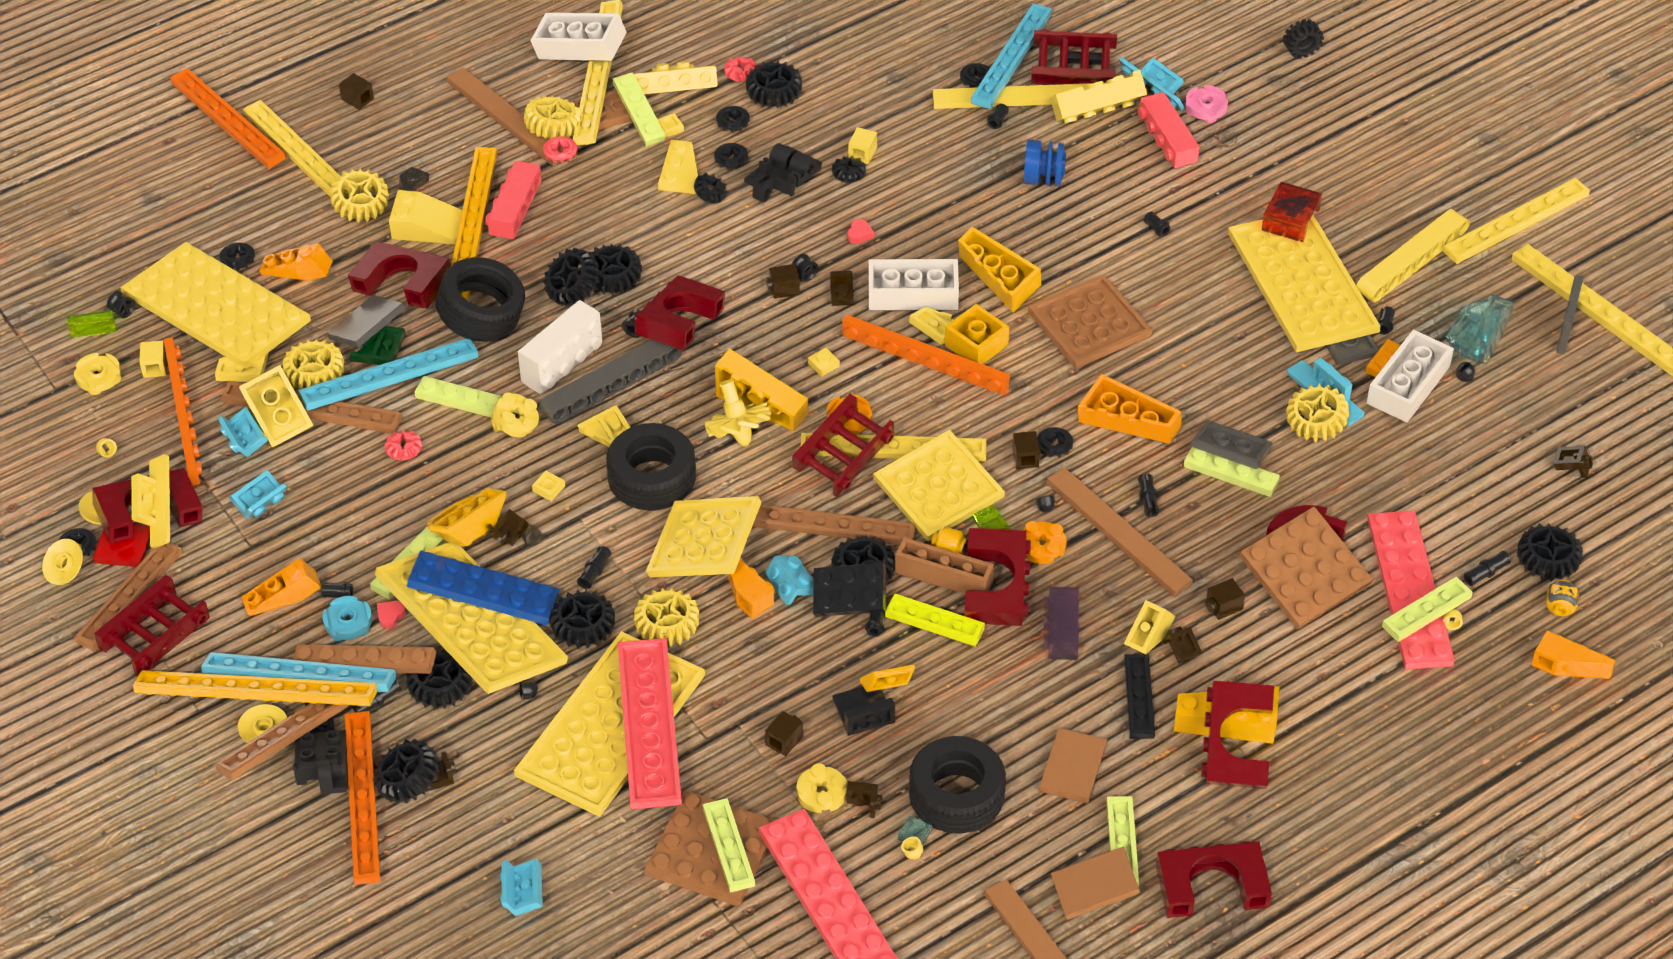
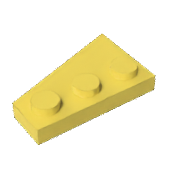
M671 140L658 182V190L696 194L694 182L698 177L692 142Z

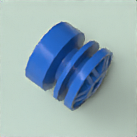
M1027 139L1024 184L1038 185L1040 176H1045L1046 186H1050V178L1053 176L1055 177V186L1060 187L1065 175L1066 165L1064 142H1058V151H1053V141L1049 142L1047 150H1043L1041 140Z

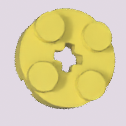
M92 353L84 356L77 362L74 377L81 389L88 391L91 395H98L121 381V369L118 360L110 354L99 356L98 353Z
M505 393L493 408L495 422L499 421L500 425L503 426L501 430L513 437H525L537 427L539 422L536 402L519 394ZM512 412L517 413L520 417L518 419L515 418V414Z
M821 763L814 764L811 769L803 772L797 781L798 800L805 809L811 812L822 813V810L830 809V812L841 807L846 800L847 780L834 768L825 767ZM817 787H826L828 791L825 792L822 790L819 793L817 792Z

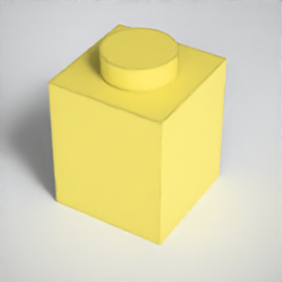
M857 127L848 144V158L853 156L854 159L860 158L862 162L869 164L877 149V132Z
M163 341L140 343V366L143 378L166 376L167 355Z

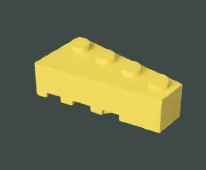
M1138 70L1123 78V75L1107 80L1106 83L1100 81L1088 85L1085 89L1082 86L1055 94L1050 100L1056 121H1064L1065 124L1077 121L1076 117L1084 116V119L1096 116L1098 111L1103 110L1105 114L1115 111L1117 106L1122 105L1123 109L1134 106V102L1147 95L1141 71Z

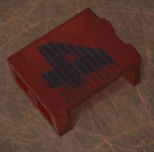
M1280 182L1263 214L1262 231L1304 242L1308 223L1314 211L1319 212L1322 193Z

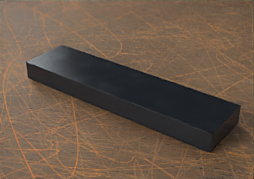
M1124 654L1129 739H1154L1155 727L1149 654Z

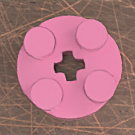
M1204 85L1203 89H1198V87L1192 88L1186 95V113L1208 123L1215 122L1217 118L1223 116L1227 111L1228 99L1225 97V92L1211 85Z

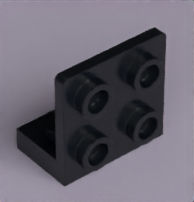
M859 687L832 696L848 736L895 723V703L892 698H885L882 689L867 692L864 687Z

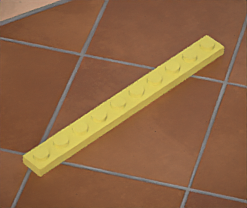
M621 0L601 2L599 13L619 14L621 18L623 9ZM589 60L579 112H581L580 122L577 123L578 127L575 128L573 140L577 145L596 143L612 61Z
M1529 244L1513 253L1512 261L1569 301L1574 276ZM1582 283L1577 308L1673 376V348Z

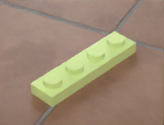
M633 72L613 78V85L645 146L664 141L665 133Z
M423 376L415 390V398L491 417L495 404L502 397Z
M1193 447L1184 460L1185 468L1269 497L1272 496L1280 480V475L1261 468L1254 469Z
M426 527L392 562L417 554L420 550L426 551L446 544L447 541ZM377 577L370 583L371 590L390 600L394 596Z
M1454 577L1383 620L1382 627L1397 642H1400L1469 600L1473 592L1461 580Z
M1132 796L1107 797L1110 851L1124 846L1139 887Z
M728 798L703 804V811L729 891L734 892L754 887L755 879Z

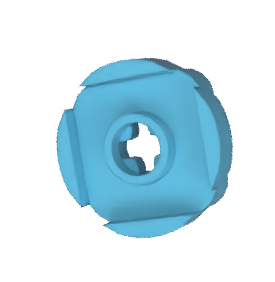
M343 596L334 599L330 603L331 606L323 612L324 628L335 641L355 639L367 635L370 631L369 627L372 623L370 606L365 601L364 603L358 601L357 597ZM346 615H349L350 618H352L347 621L344 620Z

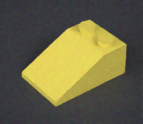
M398 190L389 218L391 238L396 240L456 244L462 210L421 192Z
M280 365L239 386L240 392L272 448L314 426Z

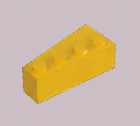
M971 227L958 240L959 257L1013 313L1041 286V269L974 227Z
M729 348L716 363L715 382L717 397L725 400L719 384L732 379L734 380L738 398L743 400L745 406L753 402L754 406L764 402L767 403L766 407H769L771 415H769V421L794 432L808 415V398Z
M1280 686L1274 687L1273 711L1271 714L1254 712L1234 713L1222 723L1220 737L1273 744L1277 724ZM1207 692L1178 694L1174 732L1209 735V727H1204L1205 712H1210L1211 702H1206Z

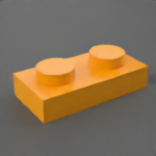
M1388 339L1366 366L1365 373L1376 377L1401 345Z

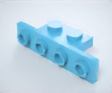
M1123 57L1119 59L1122 65L1121 70L1127 76L1139 70ZM1152 57L1140 70L1144 85L1151 88L1150 91L1153 94L1164 92L1173 107H1177L1182 111L1185 107L1174 93L1184 83L1183 79Z
M1322 358L1314 361L1313 368L1304 360H1301L1287 369V375L1306 390L1310 384L1315 388L1319 383L1322 388H1325L1327 385L1331 387V390L1337 388L1339 394H1343L1345 401L1348 403L1349 417L1347 419V426L1364 417L1365 412L1350 400L1352 383Z

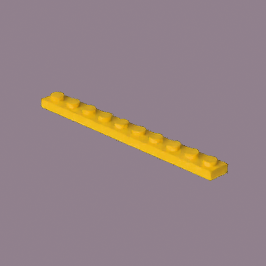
M475 147L452 264L465 258L477 257L497 159V148ZM470 291L460 293L467 301L469 300Z
M144 670L140 672L133 684L135 693H145L148 695L163 694L170 696L181 695L215 697L219 699L235 698L240 700L253 699L371 706L378 692L376 683Z

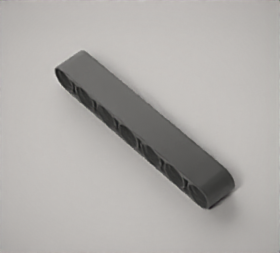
M650 340L545 396L541 400L539 408L552 423H562L674 363L680 358L682 350Z

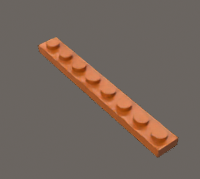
M188 68L170 77L172 85L267 169L286 160L285 153Z
M847 314L842 320V336L989 389L992 392L1006 395L1009 390L1010 374Z
M173 337L165 338L164 344L187 472L192 485H200L199 475H202L203 471L201 462L196 461V458L200 457L198 445L192 442L197 441L194 427L190 428V424H194L192 412L186 409L191 406L188 394H184L185 391H188L186 380L181 378V375H185L183 363L177 360L182 359L179 345H174Z
M370 711L345 714L354 883L355 885L381 882L376 795L373 781L374 762Z

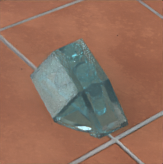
M1491 295L1487 299L1462 307L1446 336V341L1460 356L1481 364H1487L1504 332L1514 302Z

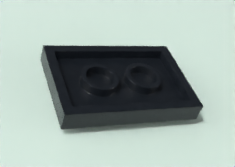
M884 563L814 568L813 615L815 617L886 612V565Z

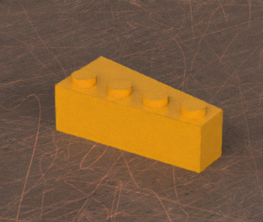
M1103 374L1100 375L1078 405V422L1168 444L1171 443L1181 429L1182 411Z

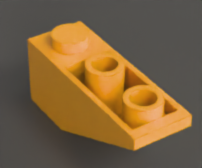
M316 243L265 256L259 272L261 275L310 281L326 277L333 261L321 245Z
M740 557L734 574H727L736 605L753 619L774 605V588L770 582L764 581L753 567L746 565Z
M298 558L243 595L242 600L247 614L253 616L303 601L321 589L322 586L316 570L301 558Z
M1547 630L1535 650L1532 666L1552 675L1610 679L1616 660Z

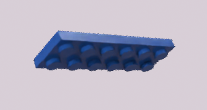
M421 550L407 582V587L543 625H548L551 610H553L560 590L550 585Z

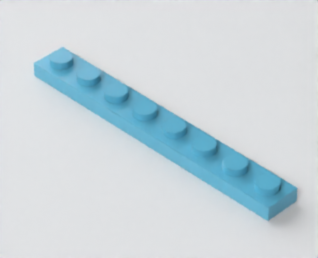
M1032 4L972 95L971 104L983 108H992L1031 48L1034 30H1042L1052 15V8Z
M470 339L459 340L298 390L299 397L306 410L309 411L478 358V350Z
M210 652L201 666L203 674L376 683L378 692H388L396 679L394 669Z

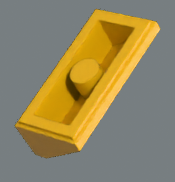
M908 665L875 671L861 677L859 680L867 692L907 685L915 666Z

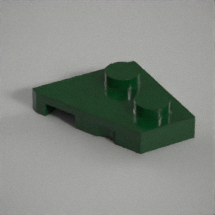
M384 326L365 342L359 351L353 350L350 353V360L352 362L374 365L394 361L406 335L405 329Z

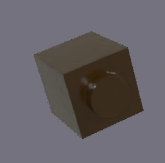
M355 73L339 83L341 100L358 110L374 99L372 83Z
M795 264L769 268L766 286L768 291H772L774 299L800 295V279Z
M1036 431L1013 433L1012 450L1016 469L1039 467L1040 449Z
M1231 578L1208 588L1205 605L1210 613L1213 612L1216 618L1220 620L1243 610L1245 594L1234 579Z
M783 710L765 730L766 746L785 757L803 738V722L797 716L790 715Z

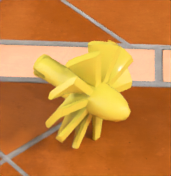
M734 380L723 381L719 385L725 399L723 406L725 415L715 414L712 420L705 421L707 434L709 437L714 435L717 438H721L731 433L741 446L747 447L751 442V428L759 427L758 424L754 423L770 420V408L766 407L767 403L765 402L754 406L753 402L745 406L743 400L738 398Z

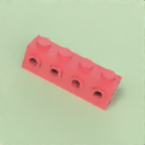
M1162 92L1141 98L1140 107L1138 108L1139 118L1145 122L1148 132L1154 136L1156 144L1163 150L1166 160L1170 161L1174 169L1197 163L1199 145L1165 93Z
M515 160L512 169H508L507 179L500 187V194L493 201V209L486 216L489 235L515 239L542 181L540 165Z

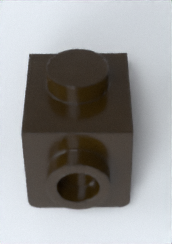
M508 509L496 527L489 524L487 528L494 532L491 537L500 544L506 541L513 546L529 523Z

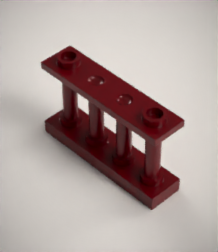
M1045 29L1034 30L1033 45H1039L1038 66H1032L1031 84H1092L1100 81L1106 83L1107 80L1116 77V70H1110L1109 66L1110 49H1116L1117 34L1108 32L1101 34L1059 32ZM1048 46H1060L1059 67H1047ZM1069 47H1081L1080 68H1068ZM1089 48H1102L1100 70L1088 68Z
M849 393L792 455L793 468L801 472L805 467H812L833 481V495L837 497L842 491L845 492L850 487L852 480L885 443L889 444L895 435L894 422L889 420L884 427L873 422L858 412L857 397ZM854 419L875 433L876 436L867 443L846 429L844 424L848 420ZM834 435H840L862 451L853 459L829 443ZM820 451H826L847 465V468L839 475L815 459V456Z
M166 574L94 633L98 648L106 653L115 646L132 659L133 670L138 677L142 670L149 671L156 662L199 626L206 623L210 618L207 604L205 601H201L197 606L192 607L176 595L173 579ZM166 602H170L186 615L175 622L158 609ZM148 617H152L168 628V630L157 637L140 624ZM133 631L150 643V645L139 652L122 639Z

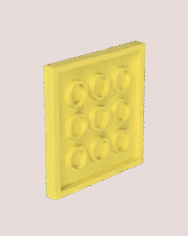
M950 430L873 473V479L909 521L914 523L915 528L927 541L932 540L934 533H939L943 527L952 528L1005 497V491Z
M759 497L674 501L646 569L648 576L672 577L734 574L761 505Z

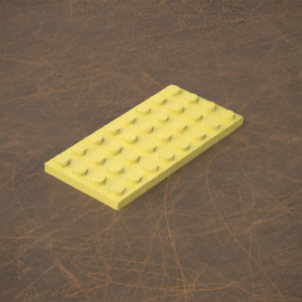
M1310 208L1304 214L1298 213L1295 218L1283 214L1228 227L1229 237L1296 352L1379 333L1381 327L1313 213L1309 211Z
M187 242L120 287L126 297H131L139 305L245 369L311 321L310 314Z
M449 542L425 551L468 564L478 565L461 546ZM419 553L376 568L375 576L487 694L567 664L568 656L535 622L407 587L408 578Z
M622 631L515 768V777L599 817L603 814L628 780L617 642L638 641L639 639ZM668 653L673 713L675 717L704 678L705 669Z

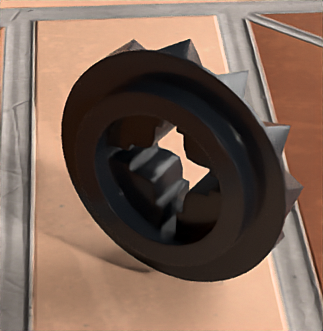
M980 63L966 65L960 71V80L963 81V85H969L970 88H978L990 67Z
M728 106L717 113L716 121L718 127H722L723 131L728 129L731 132L733 130L741 131L742 128H747L748 122H750V115L742 107Z
M737 143L723 144L714 152L715 163H718L720 168L726 166L727 170L731 167L737 170L738 166H744L745 161H748V151L744 146Z
M843 156L842 159H836L835 164H832V174L839 181L847 183L856 182L865 176L866 165L860 158L854 159L853 156L850 158Z
M705 172L703 175H698L694 182L696 194L707 203L717 204L722 202L728 192L726 190L727 184L722 183L721 178L717 179L714 173L708 175ZM713 185V186L715 187V188H712V189L707 190V189H708V186Z
M246 243L227 245L219 255L221 263L232 269L236 268L238 271L242 267L248 268L249 264L254 263V257H256L254 249ZM237 254H239L240 259L235 260Z
M1047 428L1042 430L1037 436L1041 454H1048L1049 458L1053 455L1060 458L1062 454L1068 455L1069 451L1073 449L1072 435L1062 428ZM1058 439V444H1056V446H1052L1051 444H1053L1054 441Z
M84 528L71 529L59 538V540L71 539L81 544L83 556H90V552L96 550L94 534Z

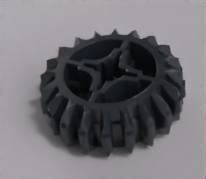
M779 60L776 63L771 61L769 63L762 62L760 66L755 65L754 69H751L749 75H747L746 91L749 98L754 100L755 104L760 103L761 107L765 105L769 109L772 106L779 108V106L783 105L786 107L788 103L793 104L794 100L798 99L801 94L802 78L799 71L794 69L793 65L788 66L787 62L780 63Z
M612 243L610 246L603 244L602 248L595 247L593 252H588L596 259L599 265L598 270L601 273L597 277L600 282L595 284V292L601 291L603 295L608 292L612 296L615 292H619L622 295L623 290L630 292V288L636 287V283L640 281L642 272L641 260L635 250H630L629 246L623 248L621 243L618 246H614Z
M575 247L572 250L566 249L565 253L559 252V257L553 258L554 262L551 265H547L549 270L544 273L545 277H547L543 280L545 284L544 290L548 293L549 298L558 305L570 307L579 300L585 302V297H591L590 292L596 290L595 284L600 282L597 277L601 273L598 270L599 265L596 259L587 251Z
M1549 522L1546 526L1539 523L1536 528L1531 526L1528 531H1524L1517 546L1519 565H1524L1525 571H1532V577L1540 576L1541 581L1544 578H1549L1551 582L1554 578L1562 580L1564 577L1570 578L1572 573H1576L1583 559V547H1581L1580 540L1576 539L1575 533H1568V528L1560 529L1559 524L1553 527Z
M867 534L864 538L856 535L854 540L848 537L846 543L840 542L839 548H835L834 555L831 558L832 567L884 563L886 565V586L894 576V552H892L891 546H886L884 540L878 542L876 536L870 539Z
M578 589L575 594L567 592L566 598L560 596L558 602L554 603L550 615V627L553 630L554 636L558 637L560 643L566 642L568 647L576 645L577 649L582 645H585L588 649L590 644L598 647L599 640L606 642L607 635L612 634V628L615 625V610H613L610 600H607L605 595L599 596L597 591L591 594L588 589L582 593Z
M444 648L441 652L436 653L431 674L406 673V686L411 698H414L417 704L422 703L425 708L432 705L434 710L437 706H442L445 709L447 704L455 707L456 700L463 702L464 695H469L473 684L472 677ZM457 674L458 677L456 678V680L452 681L453 677Z
M415 738L412 741L405 739L403 744L397 742L393 749L388 748L389 752L386 755H381V761L375 763L377 769L373 771V781L377 791L390 802L393 801L397 804L402 801L408 803L411 798L417 800L420 794L425 795L427 788H433L431 782L438 780L436 774L440 772V762L435 754L436 752L423 740L418 741Z

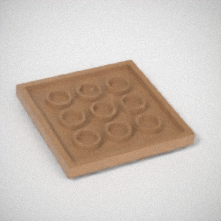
M1104 274L1028 306V313L1075 369L1152 336V329Z
M1312 507L1245 548L1239 554L1242 561L1297 630L1367 587L1373 581V578L1315 507Z
M686 790L681 798L682 805H678L644 869L645 875L740 907L749 888L734 892L729 891L703 811V804L717 800ZM730 805L753 876L755 877L768 851V847L759 834V827L775 820Z

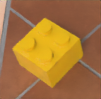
M978 304L972 306L945 327V346L957 355L981 364L986 363L1008 346L1009 326Z

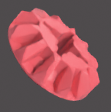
M735 56V59H728L724 72L731 80L746 81L750 70L754 69L757 63L753 62L752 58L746 59L745 56L742 58Z
M559 136L551 138L543 146V154H545L547 160L552 159L553 163L561 161L563 164L564 160L571 161L572 157H575L577 153V144L568 137Z
M403 429L401 433L394 432L393 436L387 437V442L385 443L387 455L395 460L412 459L422 449L420 436L415 435L413 430L405 432ZM406 441L404 449H402V446H400L401 442Z

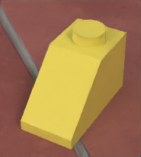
M1145 600L1124 644L1147 654L1165 638L1175 615Z

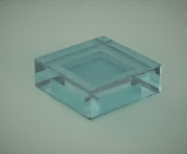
M909 816L898 834V840L903 842L909 837H917L922 845H924L932 832V825Z

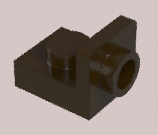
M852 271L830 272L832 306L854 305Z
M1585 446L1558 447L1553 465L1555 470L1578 469L1581 477L1587 478L1589 469L1593 466V460Z
M1181 626L1168 631L1169 635L1163 640L1165 645L1170 644L1178 664L1202 654L1191 627L1183 630Z
M446 751L441 752L442 760L439 761L440 772L436 774L438 780L432 781L433 788H427L425 792L454 784L453 774L457 773L453 758L448 759Z
M848 781L846 789L847 804L870 806V818H875L876 810H881L882 795L878 794V784Z

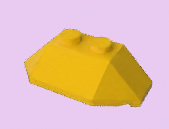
M491 488L481 490L480 494L466 497L426 521L427 527L431 532L447 542L455 543L459 546H468L472 544V541L485 535L490 530L487 528L489 524L494 527L496 526L506 498V491Z

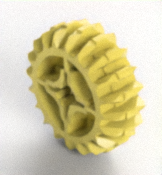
M553 96L536 97L535 100H530V103L525 108L524 123L526 128L530 130V133H536L537 137L542 136L545 139L563 136L570 138V136H574L575 128L578 127L577 123L580 122L581 112H579V108L575 106V103H569L568 99L563 100L560 97L555 98Z
M360 167L355 172L351 168L349 174L343 171L342 177L337 176L335 182L332 183L330 191L331 204L336 213H340L342 218L348 216L349 221L356 219L359 223L361 219H365L368 222L369 217L376 220L377 214L382 215L388 205L389 193L387 184H384L385 181L383 178H379L377 173L371 174L370 169L363 172ZM371 191H373L376 194L375 198L372 196V193H370ZM344 193L347 194L348 200L344 198Z
M307 339V342L304 344L299 342L298 347L291 346V350L286 352V356L283 359V371L293 389H304L339 378L345 369L341 351L334 346V343L328 344L326 340L319 342L316 339L314 342H310Z
M1320 383L1317 387L1313 388L1310 384L1307 390L1301 387L1300 393L1294 392L1293 399H1289L1286 414L1288 415L1287 422L1292 432L1296 431L1298 438L1304 435L1306 441L1313 438L1317 442L1318 438H1322L1326 442L1327 436L1335 438V432L1341 433L1343 427H1346L1349 417L1348 403L1345 401L1344 395L1339 394L1337 388L1331 390L1329 385L1322 388Z
M663 587L660 592L653 590L651 596L645 594L643 600L638 601L634 611V625H636L638 635H642L643 640L667 638V644L672 647L673 643L681 646L682 639L689 641L690 635H695L696 628L699 625L697 604L695 600H691L689 594L684 595L682 589L678 592H675L673 588L665 591Z

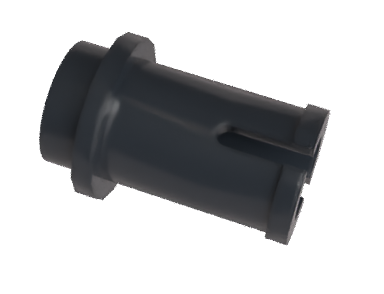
M1000 103L997 105L993 113L987 117V124L990 128L997 129L1003 125V119L1009 112L1005 104Z
M1152 211L1148 212L1143 219L1145 224L1155 230L1157 236H1166L1170 232L1169 222L1162 220Z
M1385 306L1384 309L1381 308L1379 320H1377L1381 326L1379 333L1383 335L1393 330L1392 321L1395 311L1389 306Z
M344 581L343 584L323 582L321 587L323 598L353 596L354 592L353 584H349L348 581Z
M878 612L870 613L869 621L865 625V630L869 636L878 637L883 633L885 612H880V614Z

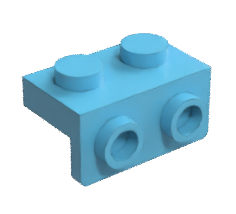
M244 407L230 420L225 419L222 415L218 418L222 425L220 430L230 439L228 444L235 453L241 452L244 456L249 457L268 441L252 411L247 407Z
M267 470L231 495L230 500L247 520L253 516L258 518L267 510L266 507L271 503L276 505L285 497L284 493L287 486L284 483L280 485Z
M775 555L766 569L765 575L785 605H791L797 595L813 596L814 580L803 566L801 560L793 555Z
M533 859L513 866L507 860L502 861V872H500L502 894L500 895V900L503 907L507 908L515 916L543 907L541 863L537 859Z

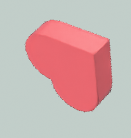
M856 219L851 223V228L847 232V239L852 244H859L873 239L875 233L865 220Z
M400 601L377 603L379 623L385 629L394 628L398 624V620L406 616V607Z

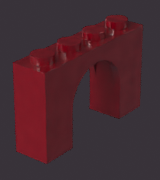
M375 241L350 271L348 278L353 292L372 296L381 283L390 275L401 271L415 272L403 287L408 305L427 309L437 297L443 274L451 266L449 258Z
M677 275L671 282H668L661 292L657 293L651 302L649 301L641 311L637 312L634 318V324H636L635 334L684 351L694 341L696 321L671 312L686 311L714 320L724 310L726 291Z
M185 468L170 470V509L179 528L202 523V504ZM131 479L93 487V506L109 543L133 538V520L128 511V507L132 505Z
M969 528L968 557L1000 563L1011 571L1014 578L1007 587L998 591L966 590L965 617L990 625L1022 626L1023 617H1028V603L1024 602V596H1029V582L1025 581V575L1030 573V561H1026L1025 557L1026 554H1030L1031 540H1026V530Z
M1213 681L1212 687H1207L1206 702H1211L1210 712H1205L1204 727H1209V735L1203 739V752H1207V762H1202L1201 777H1205V784L1260 789L1268 787L1269 761L1242 759L1233 756L1222 744L1220 729L1224 720L1237 712L1271 714L1274 700L1273 685Z
M1244 841L1229 845L1217 844L1209 847L1194 846L1189 849H1167L1157 852L1156 870L1167 918L1193 916L1195 900L1190 880L1195 874L1211 869L1225 872L1236 881L1244 910L1270 908L1272 891L1259 841Z

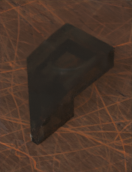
M410 167L399 176V190L417 191L418 187L429 182L430 174Z

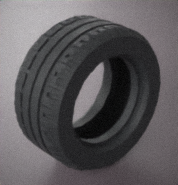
M465 258L452 264L444 272L437 294L436 309L444 324L457 335L474 341H494L507 336L517 326L525 302V289L519 277L506 265L489 258ZM466 291L482 292L492 296L501 306L493 308L480 307L468 302L460 293Z

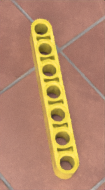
M1449 209L1362 276L1356 285L1360 293L1373 303H1376L1442 252L1444 245L1461 237L1467 231L1470 221L1453 209Z

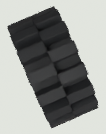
M1302 19L1301 23L1298 20L1295 22V26L1292 24L1289 26L1290 30L1286 29L1285 33L1287 35H1283V43L1293 57L1302 59V56L1306 58L1309 53L1313 55L1314 50L1318 51L1320 49L1318 45L1322 46L1324 36L1317 24L1311 19L1307 21Z

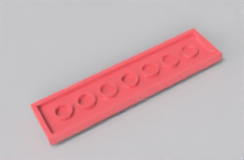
M1415 511L1368 514L1367 518L1391 615L1436 589ZM1443 615L1398 642L1405 670L1454 665L1455 660L1445 622H1443Z
M667 638L617 642L631 809L682 805Z
M805 808L759 827L761 838L835 959H897Z

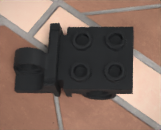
M777 143L772 148L769 159L765 157L763 161H759V167L744 178V182L753 186V198L763 203L770 198L773 189L792 197L795 194V187L798 188L821 170L822 162L789 146Z
M346 730L306 733L295 740V763H293L296 784L306 785L308 780L319 779L321 795L347 792Z

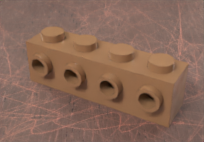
M903 538L895 554V573L966 594V590L990 591L994 581V564L908 538Z

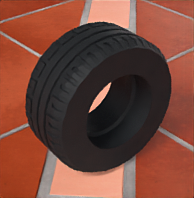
M645 423L633 426L618 435L608 448L606 466L609 487L621 502L630 507L646 511L666 509L673 506L674 501L683 500L693 489L696 481L694 447L682 432L671 426L658 423ZM649 461H658L669 465L657 472H642L635 469L639 464Z
M966 736L943 737L927 744L913 759L909 774L910 803L916 815L932 828L956 834L973 832L991 823L1002 809L1005 799L1006 771L999 755L983 742ZM959 775L972 779L979 786L968 793L952 794L940 789L936 783L945 777Z

